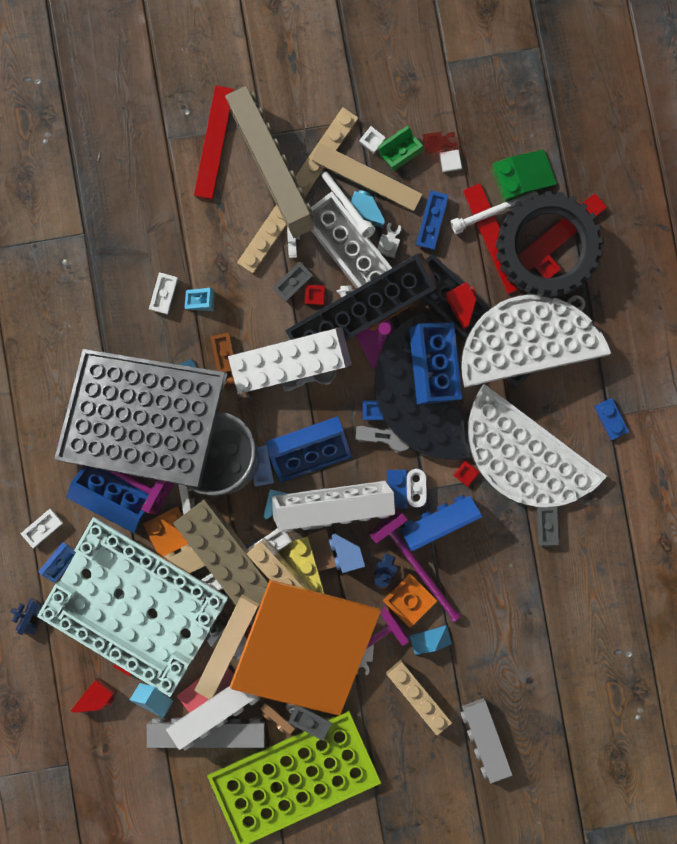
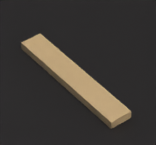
M322 143L319 144L312 158V162L412 212L421 198V193Z
M242 594L194 691L208 699L214 697L260 605L259 603Z

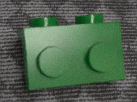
M406 126L389 139L383 141L378 146L381 158L394 172L424 151V147L412 134L411 128Z

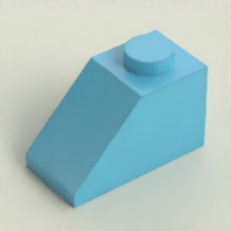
M354 191L351 204L361 217L371 222L372 225L383 228L385 220L373 197L366 191Z

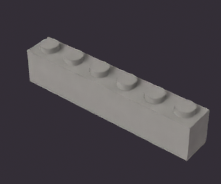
M237 717L230 718V721H227L221 727L214 726L211 728V733L205 738L201 739L198 737L193 741L194 745L190 748H264L265 721H261V718L257 717L249 718V721H241V718ZM152 718V721L147 723V748H177L166 728L181 718H171V721H164L163 718Z

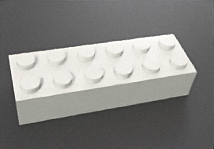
M330 192L311 207L315 219L312 222L314 229L311 232L356 289L392 268L370 239L363 238L360 235L358 224L333 192Z
M342 327L228 356L238 394L352 365Z
M385 481L271 496L273 519L278 530L283 532H290L295 528L311 529L317 525L326 527L331 526L332 523L348 524L352 520L368 521L374 517L388 518L389 515H395L394 492Z

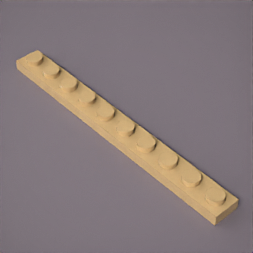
M343 107L295 176L298 187H301L305 197L325 169L312 162L319 144L322 143L337 151L358 121L357 116ZM277 205L237 262L238 265L254 274L286 227V223Z

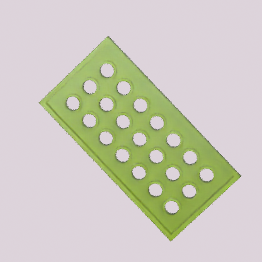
M350 711L327 720L332 724L324 738L327 742V748L324 750H319L316 746L317 741L320 739L302 731L207 775L237 844L254 842L381 784ZM336 732H343L345 734V739L342 742H337L334 739ZM301 748L309 750L310 754L307 758L299 756L298 751ZM344 750H351L353 757L345 760L342 757V752ZM283 756H289L292 759V763L289 766L282 765L281 758ZM333 758L335 760L334 767H326L324 765L325 759ZM271 764L274 767V772L266 774L263 771V766ZM309 766H315L318 772L316 775L310 776L307 774L306 769ZM352 768H359L361 775L354 778L350 775V770ZM248 772L255 773L256 780L254 782L246 780L245 775ZM291 774H297L300 777V781L297 784L290 783L289 776ZM341 776L343 783L340 786L334 785L332 783L333 777ZM230 780L238 782L239 787L236 790L228 788ZM279 782L282 785L281 791L274 792L271 789V784ZM317 784H323L326 790L324 793L318 794L315 792L314 787ZM256 790H261L264 793L262 800L254 798L253 793ZM299 792L307 794L308 799L305 802L298 801L296 796ZM238 798H243L246 801L244 808L236 806L235 801ZM287 800L290 803V807L287 810H282L279 807L280 801ZM264 808H269L272 811V816L264 818L261 815V811ZM251 816L254 819V824L246 826L243 819Z

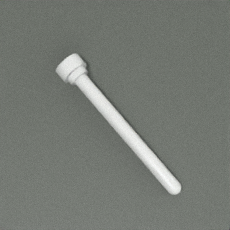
M323 171L321 177L358 224L360 235L363 238L372 236L375 232V227L372 223L361 217L329 173Z
M532 191L466 219H453L450 221L455 235L462 233L466 226L513 208L520 201L530 198L537 192Z

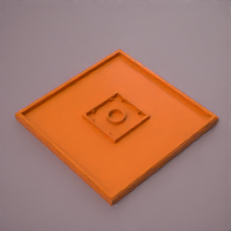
M270 579L230 688L340 716L380 615V609Z

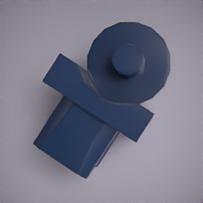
M384 554L382 561H378L373 574L375 576V584L378 587L386 588L390 585L397 570V567L393 566L395 556Z
M30 598L24 612L25 605L22 603L19 604L18 609L11 608L10 610L14 614L12 621L17 623L19 620L16 630L17 634L23 635V633L34 635L38 626L31 622L30 619L32 615L37 617L43 606L38 604L36 599Z

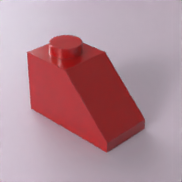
M467 282L445 294V298L463 330L469 326L476 301L475 296L477 295L472 285L469 286Z
M98 677L70 711L77 713L101 710L105 706L109 707L115 700L113 696L116 691Z

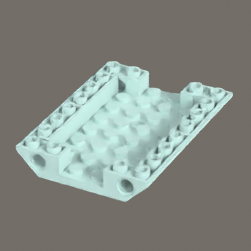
M93 517L74 550L76 554L61 580L53 587L37 617L171 697L220 615L228 597ZM83 569L91 571V578L88 579L83 576ZM118 588L122 589L125 593L122 599H118L115 596V591ZM151 608L155 609L158 613L157 618H151L148 610ZM182 629L190 630L191 636L189 638L183 637L181 634Z

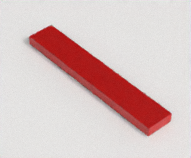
M215 85L194 197L213 200L230 115V108L225 95L234 92L233 88Z
M480 183L462 191L472 215L491 208ZM493 215L476 222L507 295L517 291V286L513 282L509 283L505 272H501V264L496 257L498 253L496 241L498 240L500 227L495 216Z
M596 193L583 202L588 206L586 210L590 214L594 213L595 216L607 208ZM563 218L518 255L520 261L530 271L573 236L577 229L569 220Z

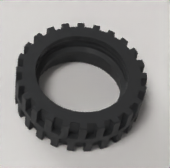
M546 191L543 195L533 194L530 198L520 201L516 207L514 206L503 221L498 232V240L496 241L498 250L496 257L500 261L501 272H505L508 277L507 281L509 283L513 282L517 286L516 289L520 292L523 290L528 293L527 295H541V297H553V299L559 298L562 295L572 293L582 286L598 268L599 258L603 254L601 245L604 241L603 237H600L599 234L602 229L600 224L596 225L594 221L596 218L595 214H590L586 210L588 206L585 203L582 205L577 203V198L574 196L567 198L564 196L565 193L558 192L556 195L551 194V191ZM541 214L560 215L569 220L579 233L581 239L580 257L576 265L562 276L555 278L537 276L527 270L519 259L517 253L518 234L523 225L535 216Z

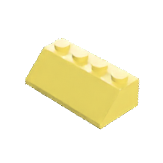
M308 536L293 540L292 543L278 551L313 591L325 594Z

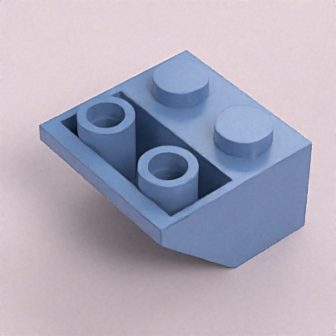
M336 533L332 534V539H329L332 551L336 550L338 556L334 558L337 570L341 569L342 573L365 567L360 547Z

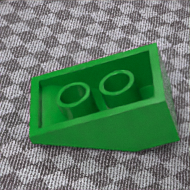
M544 149L512 156L495 162L491 166V172L503 203L532 191L538 192L557 185Z

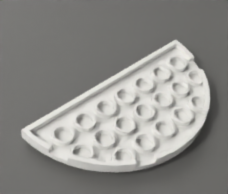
M541 295L517 296L498 303L474 325L463 350L462 378L464 387L600 358L610 355L611 352L603 334L598 332L591 323L592 320L573 305L557 298L551 299L541 297Z
M483 384L470 411L468 425L469 444L478 469L497 491L516 502L535 507L561 506L574 502L590 493L607 477Z

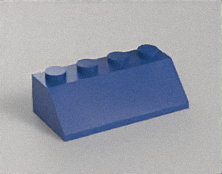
M454 322L424 323L410 327L409 333L417 404L461 400L462 393Z
M338 416L266 442L280 483L352 458Z
M83 466L70 483L66 498L135 533L147 512L141 509L149 494L106 470Z
M463 494L454 499L455 503L448 505L446 502L436 507L438 511L432 514L428 511L420 515V520L416 522L409 520L403 523V528L400 531L410 551L416 550L481 518L482 515L471 496L465 497Z

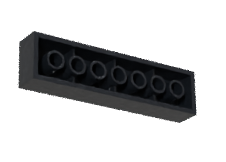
M422 253L415 254L285 331L290 340L342 327L345 340L348 341L441 287Z
M431 254L426 259V262L441 288L420 300L444 323L454 322L455 333L466 343L474 325L490 308L476 295L469 326L463 330L445 298V294L464 283L434 254ZM531 373L505 378L504 380L516 389Z

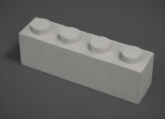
M484 698L463 705V712H460L464 724L468 722L470 730L467 733L470 741H475L477 748L474 749L477 760H481L484 767L480 769L484 779L488 778L491 784L512 776Z

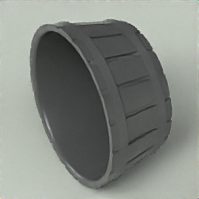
M218 412L200 488L187 486L191 490L209 496L227 495L241 490L251 481L258 466V450L251 431L239 418H235V416L229 413Z

